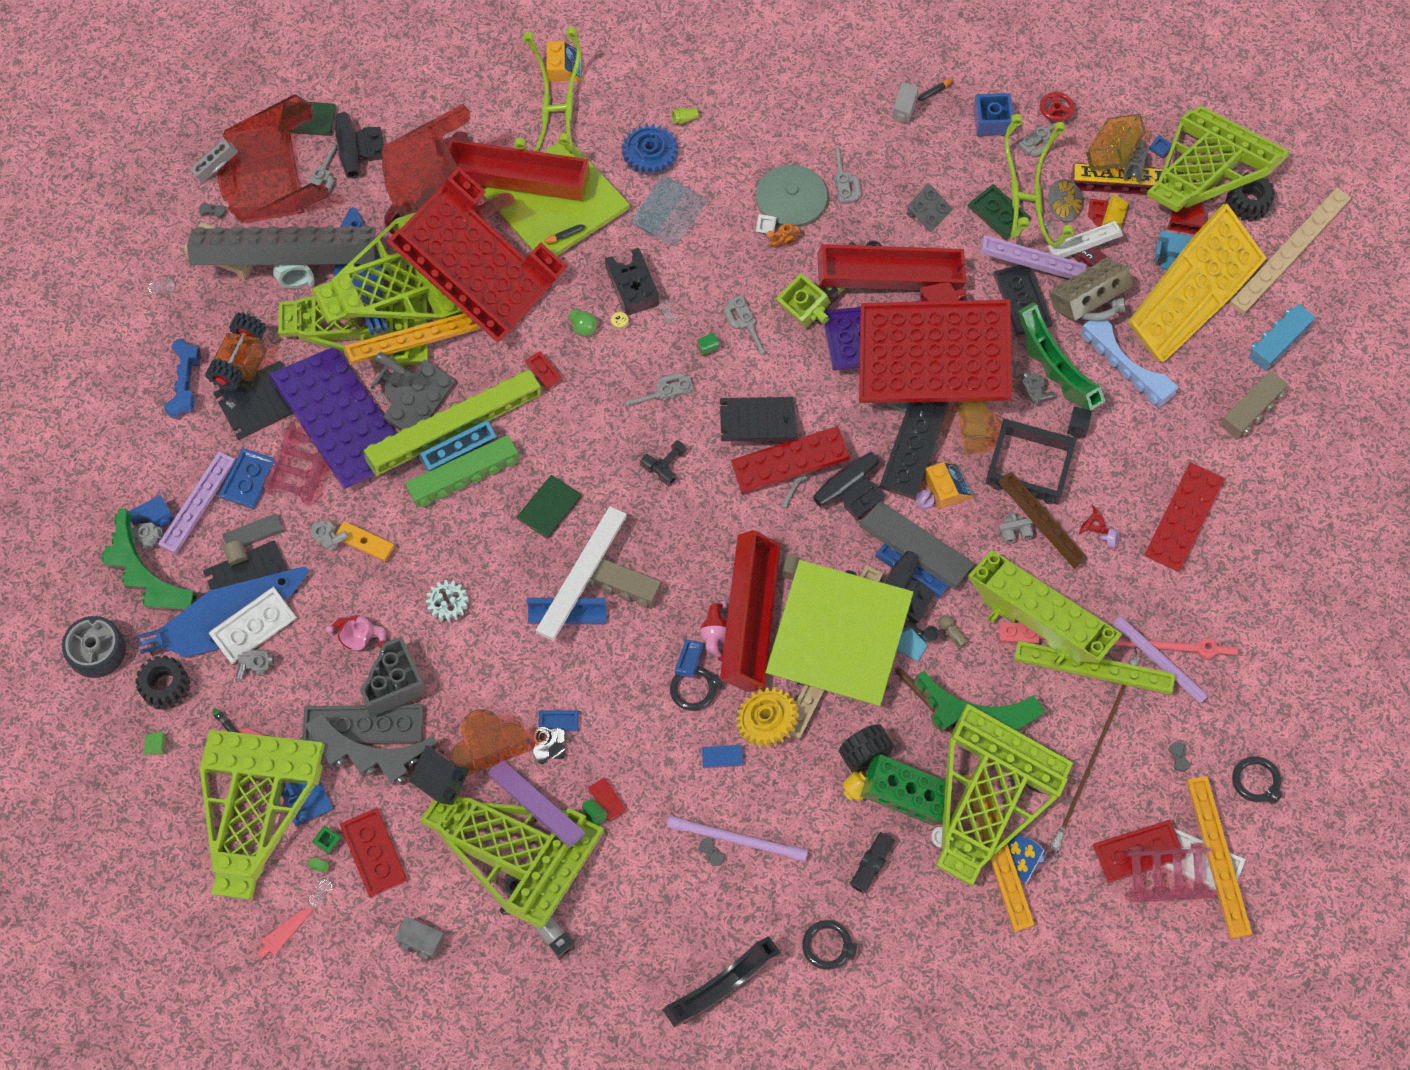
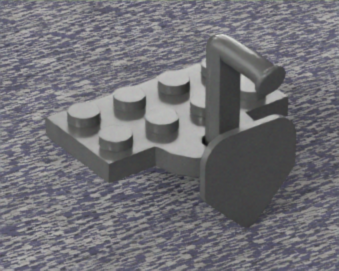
M380 351L376 355L375 361L381 362L386 366L373 382L371 389L374 390L379 384L385 387L387 399L392 403L382 419L400 431L416 425L421 420L428 419L456 380L427 360L422 362L415 373L404 370L401 365L394 361L395 357L390 359Z

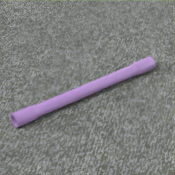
M669 816L667 823L668 828L688 831L784 855L788 858L804 862L808 853L807 849L770 842L690 822L679 817Z

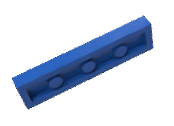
M885 543L875 555L876 558L891 568L902 556ZM917 565L912 580L924 583L935 592L934 597L939 599L949 586Z

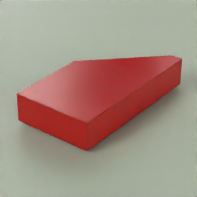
M1090 198L1088 217L1097 227H1100L1103 224L1108 201Z

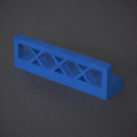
M527 598L528 624H540L555 598ZM579 598L564 624L606 625V598Z

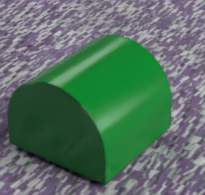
M715 333L697 340V348L702 356L720 348Z
M589 799L582 804L583 813L591 823L600 826L605 822L608 813L594 799Z
M324 825L312 843L324 853L330 854L341 836Z

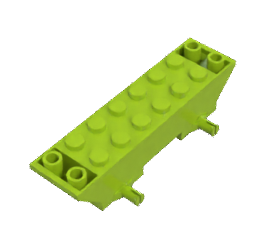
M990 550L968 575V578L982 596V602L992 609V613L987 617V620L990 623H994L998 616L1006 617L1012 622L1019 621L1047 640L1046 644L1058 653L1051 660L1056 666L1064 658L1078 665L1082 662L1099 663L1122 636V633L993 550Z

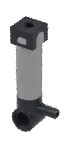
M513 876L505 884L509 897L513 893L511 891L512 886L519 884L521 881ZM502 907L499 909L502 915L507 914ZM552 916L543 930L532 925L558 960L575 948L574 942L561 929Z

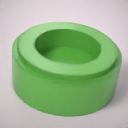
M310 858L307 866L311 870L326 873L329 863L320 859Z

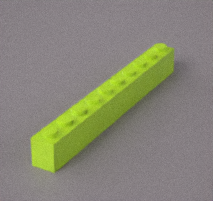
M530 370L520 372L515 377L503 380L498 385L487 388L476 396H470L466 401L459 404L456 403L443 412H437L431 418L421 420L410 428H404L396 435L388 436L377 444L369 445L364 450L365 460L375 476H378L487 420L490 421L540 396L541 386Z

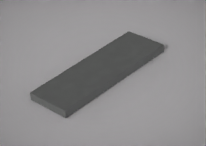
M881 501L859 524V527L901 555L906 551L916 553L919 557L917 564L919 567L954 590L975 565L974 562Z
M424 704L400 705L371 718L365 705L304 706L302 740L314 741L305 724L323 714L330 725L343 736L362 745L417 744L423 741Z

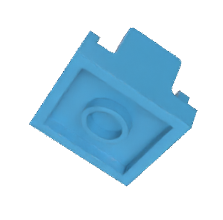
M1161 231L1154 249L1153 263H1157L1158 258L1162 257L1160 268L1168 270L1193 237Z

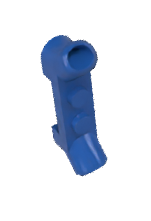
M182 338L177 339L172 344V351L181 359L180 365H177L178 381H175L176 396L164 404L166 413L174 419L183 412H194L195 397L192 391H189L192 366H200L201 358L200 346L189 345Z

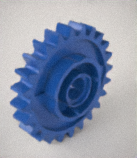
M645 124V128L639 125V130L633 128L632 133H627V138H624V143L622 144L624 162H627L628 167L632 166L633 171L639 169V174L645 171L646 175L649 172L655 175L656 171L661 174L662 169L668 170V165L673 166V161L677 160L678 143H676V137H673L672 132L668 133V128L662 130L661 125L657 128L654 124L651 127Z

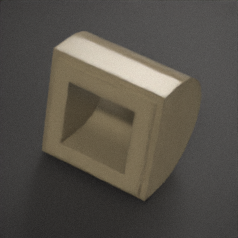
M240 540L229 542L223 546L230 567L248 560Z
M791 554L786 555L780 577L793 580L800 558Z

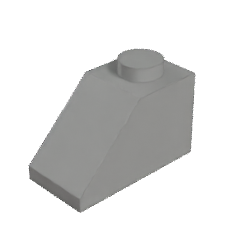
M905 82L901 83L893 108V119L909 124L916 108L919 87Z

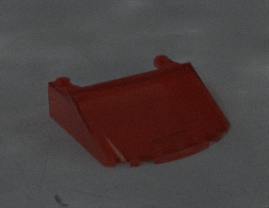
M293 94L224 130L222 137L229 143L232 142L238 152L217 171L218 184L223 200L225 202L228 201L229 211L242 223L305 213L304 208L329 196L328 188L322 184L315 185L310 183L300 188L290 130H294L299 125L310 122L313 119V106L297 94Z
M465 104L459 105L383 146L382 170L385 186L394 207L401 217L417 212L459 167L443 136L470 121L471 114ZM502 193L481 205L476 203L472 210L486 221V219L517 204L512 194Z

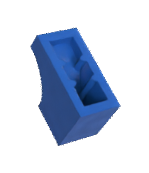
M161 495L130 510L133 526L141 523H153L158 527H167L174 520Z

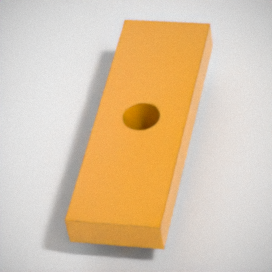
M343 521L335 534L338 535L345 530L349 537L341 541L342 543L383 562H386L395 547L393 543Z

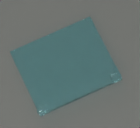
M663 175L629 223L675 247L708 199L672 180V178Z

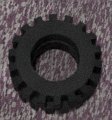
M1260 178L1228 191L1225 200L1226 204L1230 206L1237 217H1241L1242 221L1248 219V222H1252L1253 219L1258 221L1260 217H1265L1275 198L1274 185L1269 183L1270 180L1268 178ZM1244 194H1252L1257 200L1249 199Z
M163 655L162 658L155 656V660L148 659L146 665L142 664L140 666L142 670L137 671L136 675L139 678H135L136 688L141 697L149 706H153L158 710L160 707L163 710H167V706H170L171 709L175 708V703L177 702L180 705L183 702L181 698L188 696L186 691H190L189 683H191L182 664L173 657L169 659L166 655ZM163 675L173 676L172 682L167 688L162 690L153 689L154 683L159 677Z
M881 724L867 726L850 736L843 742L838 752L852 773L855 771L861 772L869 768L872 758L880 754L887 757L892 751L894 744Z

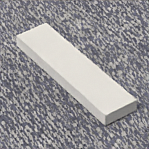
M1116 221L1070 237L1057 247L1049 245L1048 250L1052 255L1065 258L1119 238L1123 234Z

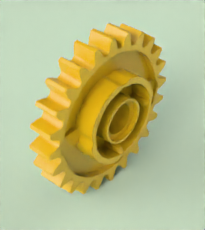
M766 687L765 692L759 689L757 695L752 692V698H745L746 704H740L743 709L737 710L739 717L736 718L738 722L736 727L745 741L750 742L752 746L757 744L761 748L765 744L769 748L770 743L777 746L778 740L783 743V737L790 738L789 731H795L793 725L798 724L796 718L800 716L797 712L799 708L788 692L785 693L783 689L779 690V692L776 687L772 691Z

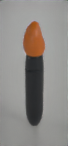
M945 79L942 83L919 95L918 100H925L942 89L949 87L953 79Z
M579 224L555 235H550L544 240V243H555L557 240L582 231L585 225Z

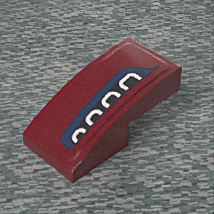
M1095 247L1071 255L1078 262L1082 260L1089 267L1096 265L1100 260L1107 257Z

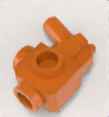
M791 223L780 226L776 233L772 230L767 232L770 240L769 245H773V247L781 244L783 246L791 245L797 240V236L800 235L798 226H794Z

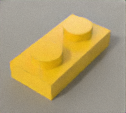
M1116 194L1112 195L1102 226L1116 221L1121 229L1129 203Z

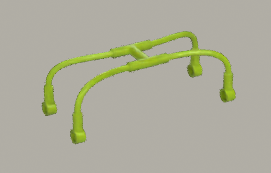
M568 27L566 32L567 38L572 40L577 49L576 60L568 92L566 93V104L550 105L548 77L534 42V34L531 32L523 34V42L529 45L539 62L545 86L541 120L542 130L538 144L534 149L537 152L540 150L544 140L549 112L565 111L566 133L559 135V144L564 145L570 154L574 153L570 131L573 107L572 91L581 57L580 40L577 37V29L575 27ZM516 138L514 147L527 150L525 139Z
M1014 114L1011 116V123L1007 128L1004 140L1005 152L1012 176L1011 191L1014 219L1010 238L1014 240L1024 229L1029 228L1028 218L1021 217L1018 219L1019 199L1034 201L1042 234L1049 245L1057 247L1063 244L1067 237H1071L1074 234L1073 226H1063L1062 234L1057 239V242H1053L1049 238L1042 218L1043 205L1040 172L1051 144L1060 134L1065 132V124L1063 122L1054 124V131L1050 135L1049 141L1040 156L1035 176V194L1019 192L1018 181L1016 180V173L1009 149L1010 134L1013 133L1017 126L1022 124V116Z

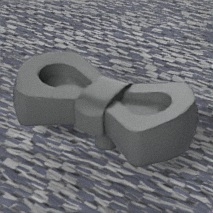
M204 202L199 206V213L201 216L214 214L218 219H221L225 216L226 209L223 205L215 206Z
M1175 742L1170 745L1168 750L1173 755L1175 761L1174 769L1184 772L1189 769L1191 764L1184 759L1183 751L1185 745Z
M705 838L700 842L699 850L706 853L710 859L711 866H720L725 860V855L716 851L713 847V839Z

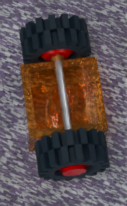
M244 312L235 314L229 326L232 333H226L205 373L206 378L209 379L208 381L213 382L215 386L218 385L221 389L223 387L225 390L233 391L236 390L241 379L252 381L267 352L261 342L266 331L265 324L261 323L260 319L257 320L255 316L252 317L248 313L246 315Z

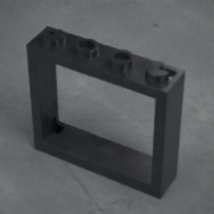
M1004 418L985 484L993 486V489H1003L998 481L1004 476L996 474L994 471L1005 434L1067 451L1057 491L1021 481L1036 499L1043 500L1047 504L1050 502L1058 505L1077 438Z

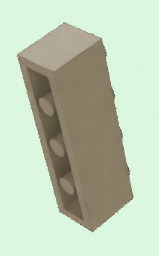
M1270 370L1223 418L1220 426L1237 440L1241 435L1245 437L1252 429L1250 426L1253 423L1257 425L1263 418L1262 414L1265 411L1268 413L1274 407V402L1276 400L1280 401L1287 392L1284 390L1288 384Z
M602 559L587 586H597L607 594L612 592L625 601L630 599L635 601L640 607L652 608L661 590V581Z

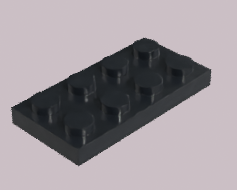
M1017 265L994 271L993 275L1003 300H1010L1011 321L1017 336L1025 334L1018 311L1032 302L1037 304L1046 327H1052V320L1030 267Z

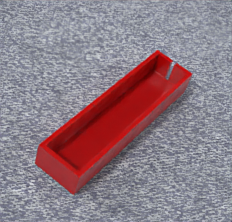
M455 139L449 140L446 155L441 165L444 180L460 167L480 186L581 201L590 173L589 162L585 158Z
M822 244L817 252L819 287L920 290V287L949 282L953 289L957 290L963 288L967 283L966 268L963 267L965 265L964 249Z
M755 530L737 535L720 680L746 692L765 688L781 543L771 538H766L765 535Z

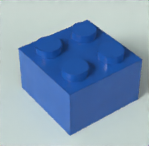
M1011 93L976 94L973 105L976 136L1006 135L1007 128L1011 123V116L1013 115Z

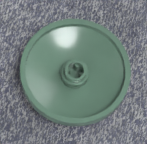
M783 165L770 170L761 178L757 186L756 202L762 215L777 217V226L791 223L800 228L813 223L822 215L827 203V190L823 180L814 171L799 165Z

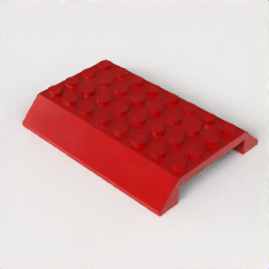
M458 167L433 196L386 243L494 341L499 343L568 266L542 242L535 247L527 258L520 254L472 210L486 191Z

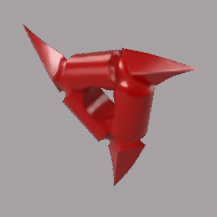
M1092 504L1093 514L1085 523L1083 522L1079 534L1087 531V529L1092 532H1101V534L1108 533L1109 528H1106L1104 519L1101 516L1102 514ZM1097 521L1099 525H1093L1092 522Z

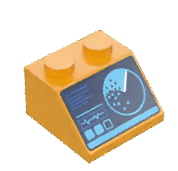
M547 41L548 82L570 81L577 55L576 47L565 41ZM582 51L575 81H583Z
M942 462L926 468L924 479L929 490L934 495L938 509L974 498L959 464Z

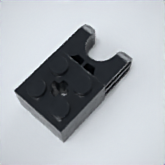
M639 248L631 250L632 262L628 265L618 264L613 256L605 258L606 270L622 310L627 316L660 306L659 293Z

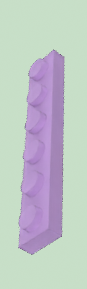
M986 235L983 236L981 241V254L1069 279L1085 271L1087 266L1084 263Z
M222 452L217 453L158 543L160 548L175 555L178 553L236 462L234 458Z

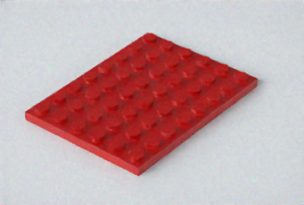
M1010 300L861 303L859 403L1012 401Z

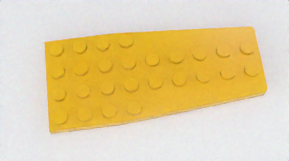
M1223 204L1188 242L1129 320L1130 327L1157 362L1167 360L1236 294L1267 259L1228 204Z

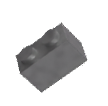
M407 916L395 937V941L399 944L398 948L409 952L411 949L417 952L416 956L426 961L428 958L435 960L445 940L442 932Z

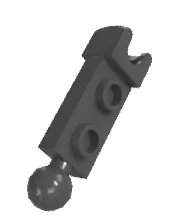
M1142 139L1135 140L1129 148L1123 175L1124 180L1133 176L1137 182L1141 181L1147 155L1146 142Z

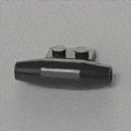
M341 112L336 115L335 137L339 159L346 177L356 178L360 175V157L368 160H382L386 158L381 127H364L356 132L348 113Z
M868 452L851 461L829 478L813 495V500L817 506L823 508L842 498L844 507L857 520L883 500L885 494L874 482L866 479L879 464L877 456L872 452Z
M906 551L891 568L883 583L914 592L906 618L916 624L922 618L935 592L921 581L912 580L919 557L912 551Z

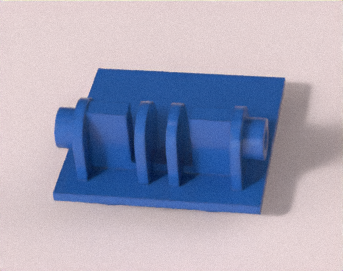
M321 780L319 781V786L314 787L293 819L295 827L333 810ZM290 782L284 785L285 789L282 790V797L288 808L293 807L307 784L297 783L293 785Z

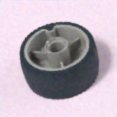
M88 616L77 620L69 626L62 639V651L67 663L74 671L84 677L100 678L107 676L119 667L125 657L126 645L122 633L111 621L104 617Z

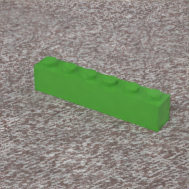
M509 435L411 479L405 482L416 508L426 507L432 501L443 499L455 490L460 491L472 482H480L487 475H495L500 469L514 466L520 461L519 455Z

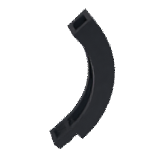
M768 936L756 942L739 959L713 979L688 995L666 1005L662 1010L674 1027L682 1023L686 1024L744 986L774 961L781 952Z

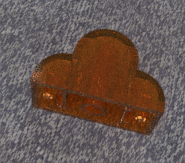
M478 709L470 712L463 719L461 724L463 740L458 742L452 749L450 760L460 766L467 767L469 769L467 776L497 765L502 760L507 761L532 750L529 736L522 726L515 723L501 724L498 716L492 711Z

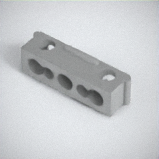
M223 139L190 169L202 184L236 155L238 150L232 142L229 143L226 139Z

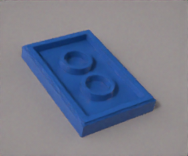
M242 448L218 495L219 498L254 510L278 463L277 459Z

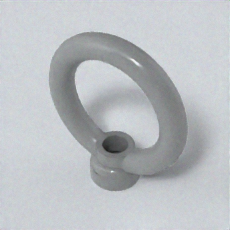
M1113 298L1104 303L1113 305L1111 309L1100 313H1086L1080 318L1096 321L1112 317L1118 312L1125 313L1124 298Z

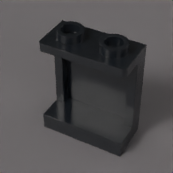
M426 745L409 782L438 803L453 805L469 769L456 764L444 755L445 751L441 748Z

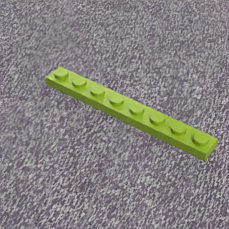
M1018 641L1014 658L1016 662L1172 695L1176 674L1102 659L1099 663L1082 662L1078 665L1064 658L1056 666L1051 661L1058 654L1055 649Z

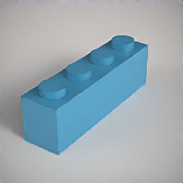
M1297 304L1294 308L1290 307L1285 312L1284 318L1282 320L1278 319L1272 326L1273 329L1271 331L1267 330L1261 337L1262 340L1252 345L1249 359L1267 371L1312 325L1315 316L1300 304Z
M487 420L420 453L419 459L426 472H429L493 441L496 435Z

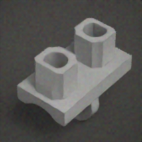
M1013 511L1009 512L1008 518L1003 519V524L999 525L998 537L1002 536L1005 544L1015 542V533L1019 532L1022 540L1031 539L1034 523L1030 518L1023 519L1022 515L1016 516Z

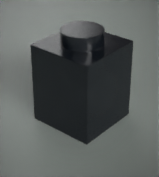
M1074 406L1067 434L1075 438H1085L1092 410Z

